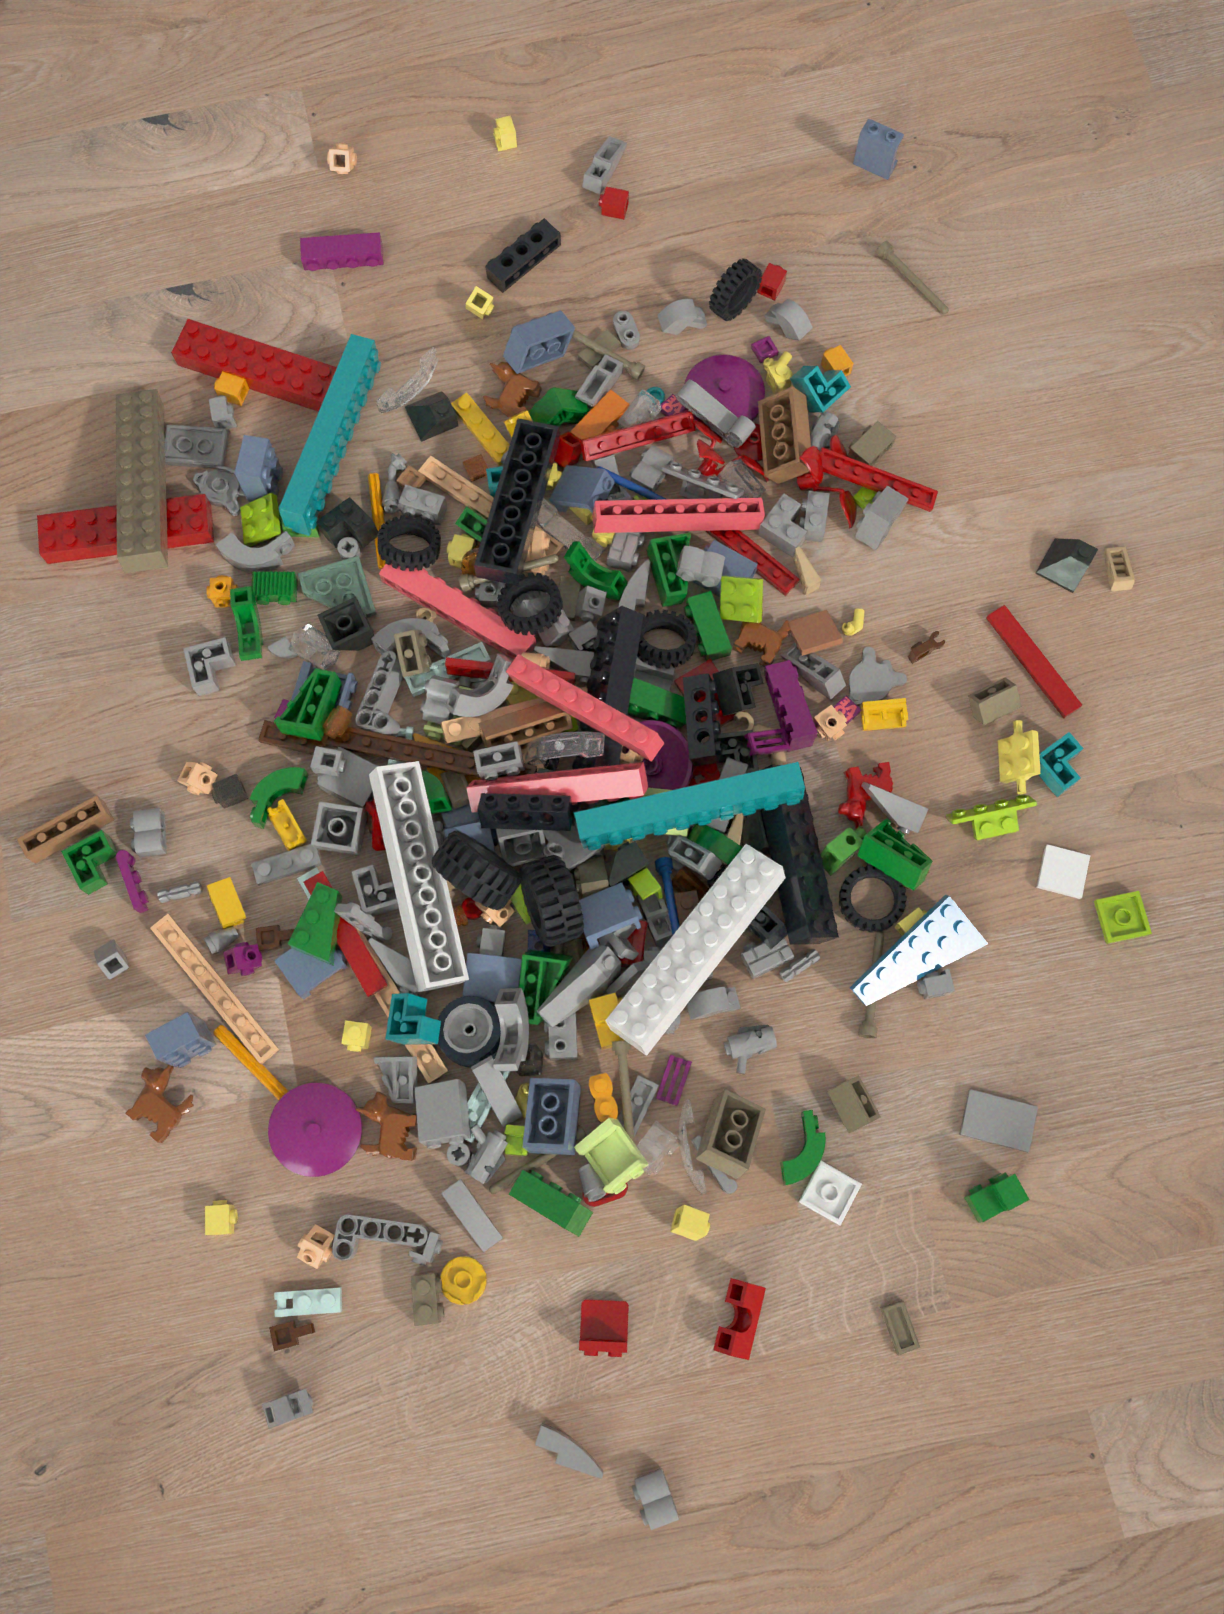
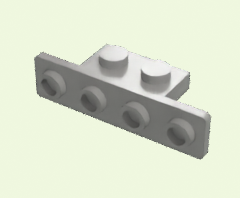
M670 462L662 467V472L683 479L680 495L690 499L722 498L723 495L738 499L744 494V490L740 489L736 484H726L715 476H705L699 470L686 469L678 462Z

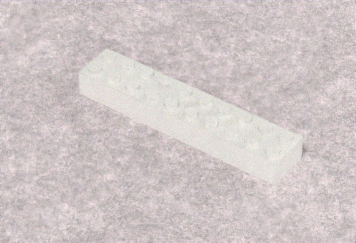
M419 761L376 767L369 774L417 991L423 992L461 984L469 980L447 881L432 866V857L439 846Z
M745 844L605 1020L610 1030L647 1056L784 881L783 866Z

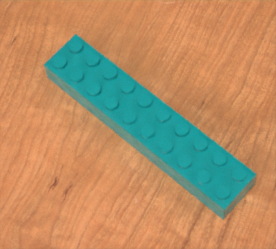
M354 334L350 335L279 506V512L285 527L292 528L293 532L310 536V529L317 527L316 521L318 520L319 512H322L325 507L327 493L331 492L333 477L338 475L340 460L346 455V445L353 438V428L355 424L359 423L361 408L365 407L368 391L372 390L374 385V376L376 373H379L381 368V362L378 359V349H376L375 340Z
M799 762L579 811L574 814L583 848L597 850L601 848V845L608 843L610 845H619L623 843V840L630 838L632 840H641L645 838V835L652 833L654 835H663L668 832L667 830L674 828L676 830H685L690 827L689 825L696 823L698 825H707L712 822L711 820L718 818L729 820L734 815L740 813L751 815L756 810L762 808L773 810L778 805L784 803L795 805L803 799L805 785Z

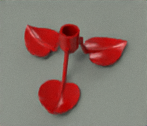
M698 420L693 421L696 427L706 436L710 437L711 440L710 446L700 439L697 441L699 457L704 458L701 465L697 468L702 475L718 476L720 472L737 461H742L764 476L763 467L745 454L725 464L724 459L713 450L716 441L722 443V438L704 423ZM716 462H718V463H720V464H722V465H724V466H722L721 468L717 469L718 464H717ZM764 476L767 483L769 481V478Z
M837 435L832 436L830 439L831 451L848 457ZM816 446L808 447L799 457L810 471L797 477L800 490L804 491L813 488L814 492H839L840 503L847 518L849 529L852 528L857 516V506L853 495L849 490L844 491L842 488L819 487L824 475L822 456Z

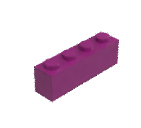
M380 232L300 238L301 261L304 270H334L337 268L384 265L383 243Z

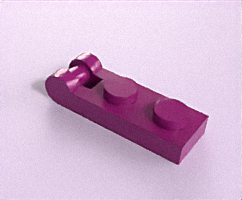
M120 850L116 854V860L133 908L139 913L148 911L146 904L149 902L148 896L144 890H141L139 884L142 882L141 876L133 867L136 862L135 858L126 850Z

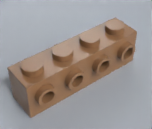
M549 702L540 703L478 723L482 741L486 748L516 741L519 745L573 728L571 715Z
M96 795L56 818L45 822L34 830L28 831L23 836L17 838V841L25 857L36 864L114 821V818L106 803Z

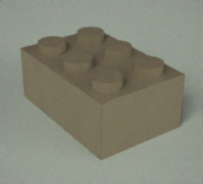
M724 1089L713 1100L696 1160L738 1179L749 1170L766 1109Z

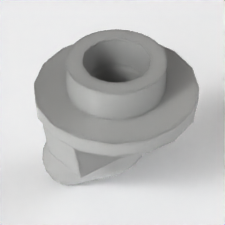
M399 453L397 455L391 454L388 481L396 482V470L406 469L405 464L407 462Z

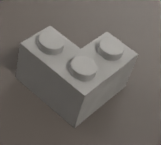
M889 486L882 492L878 491L872 500L873 504L868 503L862 513L865 517H862L856 525L858 531L855 538L877 550L886 538L892 524L902 513L909 498Z
M783 494L760 524L758 536L791 557H794L795 548L803 545L807 534L806 530L793 523L799 515L801 504L788 495Z
M550 596L523 600L512 614L518 617L536 615L546 608L550 601ZM561 610L562 614L560 617L557 616L558 621L556 623L551 622V628L543 627L544 632L542 633L537 630L546 647L562 645L569 637L568 633L574 631L564 610Z
M226 637L183 648L192 688L198 696L220 691L215 671L236 666L232 647Z
M373 865L351 871L364 913L374 917L399 909L393 881L381 885Z

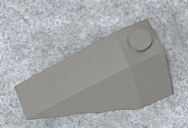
M599 945V947L592 950L589 948L537 1012L550 1027H554L589 1004L590 999L600 997L606 993L607 988L621 975V961L609 946Z

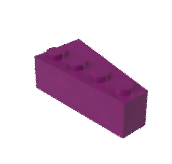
M791 660L765 666L764 676L780 728H785L791 749L787 750V752L813 746L814 740L817 738V730L804 698L803 688L798 682L796 666H792Z

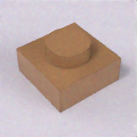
M409 465L396 481L402 488L408 485L419 489L426 481V477Z

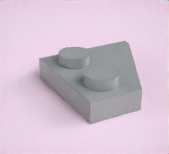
M417 1056L374 1057L375 1064H379L384 1075L381 1078L389 1090L392 1102L416 1103Z

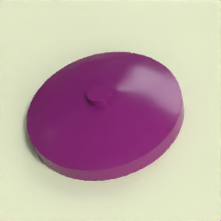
M715 355L700 361L688 373L685 383L689 379L696 382L738 418L745 416L753 422L759 415L758 401L765 399V385L758 370L748 361L733 355ZM694 415V420H698V421L702 422L699 418H697V417Z
M647 720L639 722L657 732L664 742V745L652 762L645 758L642 761L645 766L648 788L676 790L688 787L693 776L694 765L689 760L688 741L685 736L673 726L661 721Z
M320 1082L303 1084L287 1092L275 1105L268 1125L269 1143L278 1161L288 1170L308 1177L325 1176L347 1164L357 1151L362 1137V1119L360 1112L355 1110L358 1107L353 1099L342 1089Z

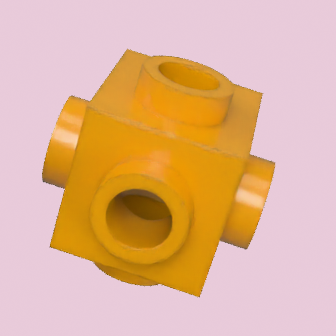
M219 575L216 578H210V586L206 588L207 597L211 599L215 607H231L230 589L239 587L231 577Z

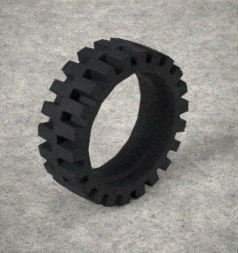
M745 258L739 259L737 263L734 262L732 267H728L726 274H722V279L717 281V287H714L712 291L713 294H711V300L709 301L711 311L725 321H731L732 318L735 319L737 314L740 315L742 310L747 308V304L751 303V298L756 295V290L759 289V283L762 281V271Z
M401 515L400 519L396 516L392 518V521L388 519L385 524L381 525V529L378 532V553L381 555V559L385 560V563L388 565L392 564L393 568L397 569L400 566L402 571H405L406 568H409V571H414V568L420 571L423 569V566L428 568L430 564L433 565L439 558L441 535L438 528L436 529L433 523L430 524L429 520L425 519L422 521V517L419 516L417 519H414V515H409V518ZM400 535H415L427 541L429 546L420 551L410 552L395 548L389 541Z
M533 572L528 573V577L522 574L518 586L505 584L506 588L502 587L500 590L501 594H498L497 607L505 626L511 631L514 630L516 634L521 632L522 635H527L528 631H530L531 635H535L536 630L542 633L544 632L543 627L551 628V622L556 623L558 621L557 616L560 617L562 614L563 601L557 585L552 578L550 579L547 575L542 576L541 573H537L536 576ZM542 591L550 595V601L546 608L536 615L518 617L510 612V607L514 600L524 593Z
M664 609L663 613H660L659 610H654V614L651 611L647 612L646 616L644 615L637 657L641 656L640 660L642 662L648 660L647 665L652 666L655 663L656 668H661V665H664L665 669H669L670 665L676 668L678 664H685L694 653L696 644L695 626L693 623L690 624L688 618L684 619V615L679 614L676 616L675 611H672L671 614L668 613V610ZM654 629H669L678 633L685 643L674 649H659L650 645L643 635Z
M872 865L859 867L847 876L839 892L841 913L845 915L847 922L850 921L853 927H858L861 931L866 930L872 933L874 931H883L894 925L902 916L907 901L906 889L902 886V883L884 874L883 871ZM865 878H877L884 881L894 895L892 911L881 919L871 920L857 913L851 903V892L857 882Z

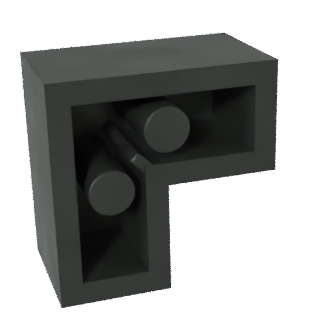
M350 497L316 521L325 538L335 548L338 547L339 541L345 537L353 536L363 547L378 537L379 531L373 520Z
M759 663L733 667L712 674L717 684V695L723 716L756 708L751 687L764 684Z
M753 730L718 734V741H721L723 748L720 762H726L727 758H731L748 764L746 773L758 771L757 755L750 756L749 752L751 749L747 747L748 739L745 740L744 735L753 732Z

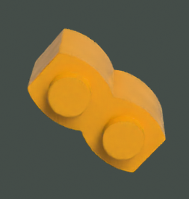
M607 1073L590 1076L589 1088L591 1096L595 1100L594 1109L597 1120L602 1124L608 1118L617 1119L618 1107L615 1099L612 1097L613 1087L610 1077Z

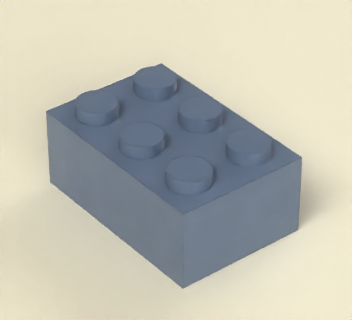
M561 310L549 313L538 319L534 318L524 324H518L511 330L503 357L517 374L561 358L565 355L575 327Z
M244 435L234 474L248 502L257 500L269 493H273L278 497V481L283 477V467L280 466L274 447H272L268 438Z
M189 1012L145 1035L157 1060L174 1067L178 1066L179 1068L191 1063V1059L197 1055L204 1056L212 1051L211 1048L216 1045L206 1022Z
M530 1078L522 1146L529 1153L575 1155L574 1146H576L581 1085L575 1079Z

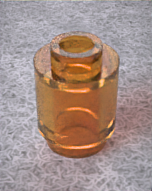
M340 705L336 709L333 708L322 725L325 729L324 733L333 739L336 737L341 738L352 721L353 713Z

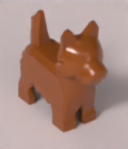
M500 362L498 365L489 364L493 368L492 371L506 385L499 398L483 396L486 406H491L492 409H499L507 417H512L521 411L527 410L523 404H526L529 396L539 397L542 388L538 381H532L521 373L517 374L508 362Z
M786 620L777 632L761 624V622L742 621L738 639L733 644V650L740 654L747 647L755 652L757 650L760 653L763 651L764 655L760 658L759 664L763 667L771 665L775 655L780 650L782 640L788 636L787 632L791 631L789 621Z
M170 1065L165 1069L160 1067L155 1069L145 1067L143 1069L141 1078L145 1082V1087L142 1089L133 1107L125 1113L132 1120L136 1119L138 1121L144 1116V1118H148V1121L157 1123V1130L151 1132L150 1136L158 1143H163L167 1139L170 1131L178 1126L182 1115L190 1111L188 1108L194 1106L192 1103L194 1095L192 1094L178 1106H175L164 1096V1091L174 1069V1066Z
M376 1092L375 1097L368 1100L364 1107L355 1109L381 1125L379 1144H361L360 1147L366 1151V1155L372 1153V1156H377L381 1154L387 1158H400L401 1160L408 1161L416 1159L417 1147L407 1148L404 1143L407 1141L406 1137H409V1127L417 1125V1114H409L387 1104V1096L381 1092Z

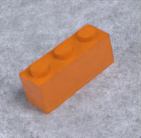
M610 390L570 433L580 439L616 430V427L620 423H625L630 416L629 403Z

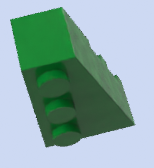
M691 533L651 539L646 552L650 560L662 607L682 604L687 595L688 581L683 580L676 573L680 553L684 546H689Z
M315 668L300 687V692L293 701L290 700L286 705L287 709L280 717L277 716L274 720L281 733L322 741L343 685L336 672Z
M633 678L627 715L645 720L661 721L679 729L686 725L685 700L683 696Z
M886 818L864 836L857 856L914 891L925 881L933 861L915 844L910 845L904 839L905 834L901 830L898 832L890 826L891 821Z
M317 882L288 942L291 948L334 966L337 929L340 916L334 911L337 904H342V895L338 890Z
M531 949L522 954L519 988H522L529 1024L538 1025L544 1020L537 1010L561 983L573 956Z
M522 1170L508 1195L580 1237L593 1214L591 1210L580 1204L582 1199L572 1193L566 1196L561 1193L563 1188L552 1181L549 1185L542 1181L544 1177L534 1170L530 1174Z

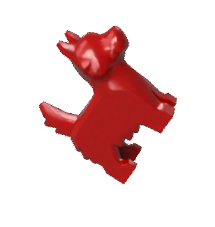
M889 762L879 763L878 767H873V772L876 773L874 776L872 774L862 775L859 766L851 767L844 771V777L847 780V801L839 805L838 814L845 815L849 821L854 822L855 829L859 825L863 826L866 802L873 801L861 786L863 782L892 793L893 781L890 776L891 768Z

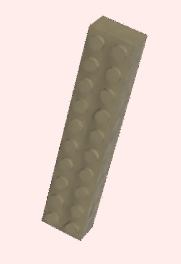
M157 389L116 394L117 559L124 573L168 567L164 405Z

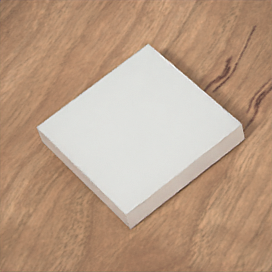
M1047 844L1044 848L1036 888L1078 899L1082 898L1090 855Z
M820 1161L798 1202L840 1226L862 1184L825 1162Z

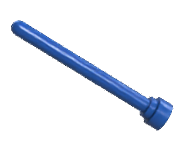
M605 469L615 481L614 483L649 500L666 499Z
M662 857L655 860L656 872L662 876L673 936L680 927L670 876L673 870V862L670 857Z

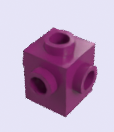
M238 943L235 947L223 953L228 974L241 973V976L254 974V970L262 966V954L259 951L258 944Z

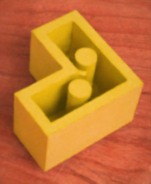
M616 992L589 1000L602 1050L612 1047L613 1041H624V1039L610 1030L605 1021L622 1000L621 997L617 998Z

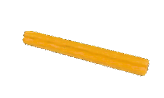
M378 473L368 474L372 519L379 531L381 525L385 524L380 478ZM377 537L375 539L378 568L382 570L386 563L378 553Z
M219 1025L213 1031V1034L278 1100L289 1092L224 1025Z

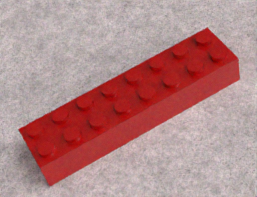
M187 319L171 352L178 366L214 378H220L223 371L244 378L251 390L318 412L337 369L335 366L191 319Z
M206 494L166 499L168 548L214 543L212 508ZM117 505L37 515L39 554L47 564L117 555Z

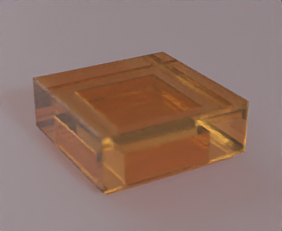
M482 454L462 462L471 482L487 476L486 469L488 467Z

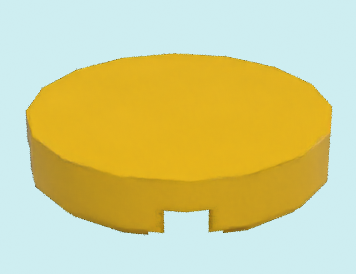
M468 1256L450 1260L443 1267L440 1275L443 1295L450 1302L458 1305H466L478 1300L484 1293L487 1285V1274L483 1265L476 1259Z

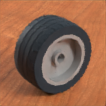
M478 996L456 998V1000L446 1005L437 1019L441 1021L438 1045L442 1052L454 1063L469 1068L489 1056L495 1059L501 1035L496 1007L490 1001Z

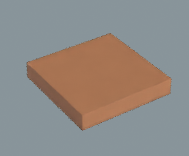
M827 610L789 621L790 633L802 656L843 643L842 636Z

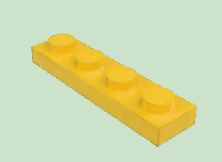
M465 393L451 403L452 407L492 459L500 466L503 464L501 458L508 451L510 445L470 395Z

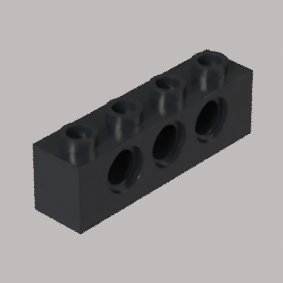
M545 218L539 223H535L528 232L520 235L511 246L504 248L500 255L487 263L485 266L487 278L502 293L505 292L561 246V233Z
M708 673L683 677L689 760L694 767L720 763V755L723 754L721 741H718L721 727L720 722L716 719V714L719 713V705L714 696L717 693L716 681L712 680ZM706 696L704 701L698 702L699 698ZM702 717H708L705 722H699ZM710 737L707 742L701 743L703 738Z
M482 793L477 809L481 828L571 831L574 816L571 796Z
M724 866L716 872L711 880H707L709 889L725 871L726 868ZM765 905L748 925V928L770 949L787 936L785 924Z

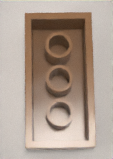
M792 386L758 401L764 476L780 484L810 472L806 464L799 459L801 454L808 447H811L806 395Z

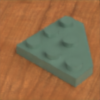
M359 556L298 573L305 596L329 608L357 597L367 618L377 615Z

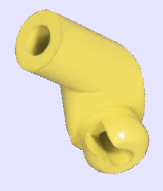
M784 351L778 360L774 361L773 358H766L763 362L764 369L767 371L768 367L781 361L787 366L792 359V355Z
M854 609L853 620L847 624L843 623L841 628L845 635L852 636L862 630L865 613L863 609Z
M528 1082L519 1087L515 1097L523 1118H526L529 1092Z

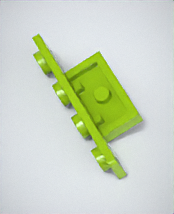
M1018 795L1013 800L1001 799L990 805H975L973 809H956L952 813L946 814V819L951 824L972 820L974 838L981 840L1019 831L1017 810L1037 806V801L1029 795Z

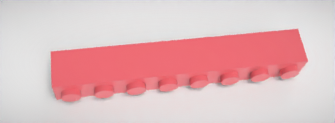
M762 498L595 501L592 513L594 533L758 530L765 517Z
M385 564L379 573L384 584L423 607L435 611L438 616L513 660L518 654L522 655L523 652L531 653L536 646L535 635H531L530 631H528L527 635H522V633L516 634L514 630H509L494 609H486L481 606L477 599L473 597L469 599L458 588H451L441 578L430 576L424 568L420 571L417 568H414V571H409V568L402 571L400 566L395 569L392 567V564Z
M519 654L506 670V673L517 685L651 762L664 745L657 732Z
M644 762L499 777L490 781L485 779L473 780L466 789L471 811L474 813L478 812L477 809L482 793L571 796L572 805L586 801L587 804H592L603 799L612 802L623 797H629V799L641 798L648 789Z

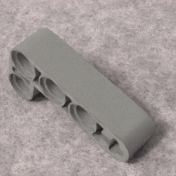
M690 379L687 380L675 396L685 408L733 447H740L756 427L747 417L740 416L738 418L701 386Z
M393 651L384 652L381 655L356 714L355 723L366 731L397 736L400 731V725L388 713L403 676L399 657Z
M343 1215L339 1218L336 1225L332 1253L336 1259L341 1261L352 1259L357 1253L359 1238L415 1247L424 1246L427 1243L430 1232L426 1226L357 1215ZM347 1219L354 1221L355 1226L351 1232H346L344 1229V1223ZM371 1222H375L378 1227L377 1233L373 1236L367 1233V1226ZM395 1225L401 1229V1235L397 1239H393L390 1236V1229ZM418 1229H420V1233L424 1234V1238L419 1239L418 1243L415 1237H407V1242L404 1241L407 1232L417 1233ZM343 1243H347L350 1246V1253L345 1257L339 1251Z

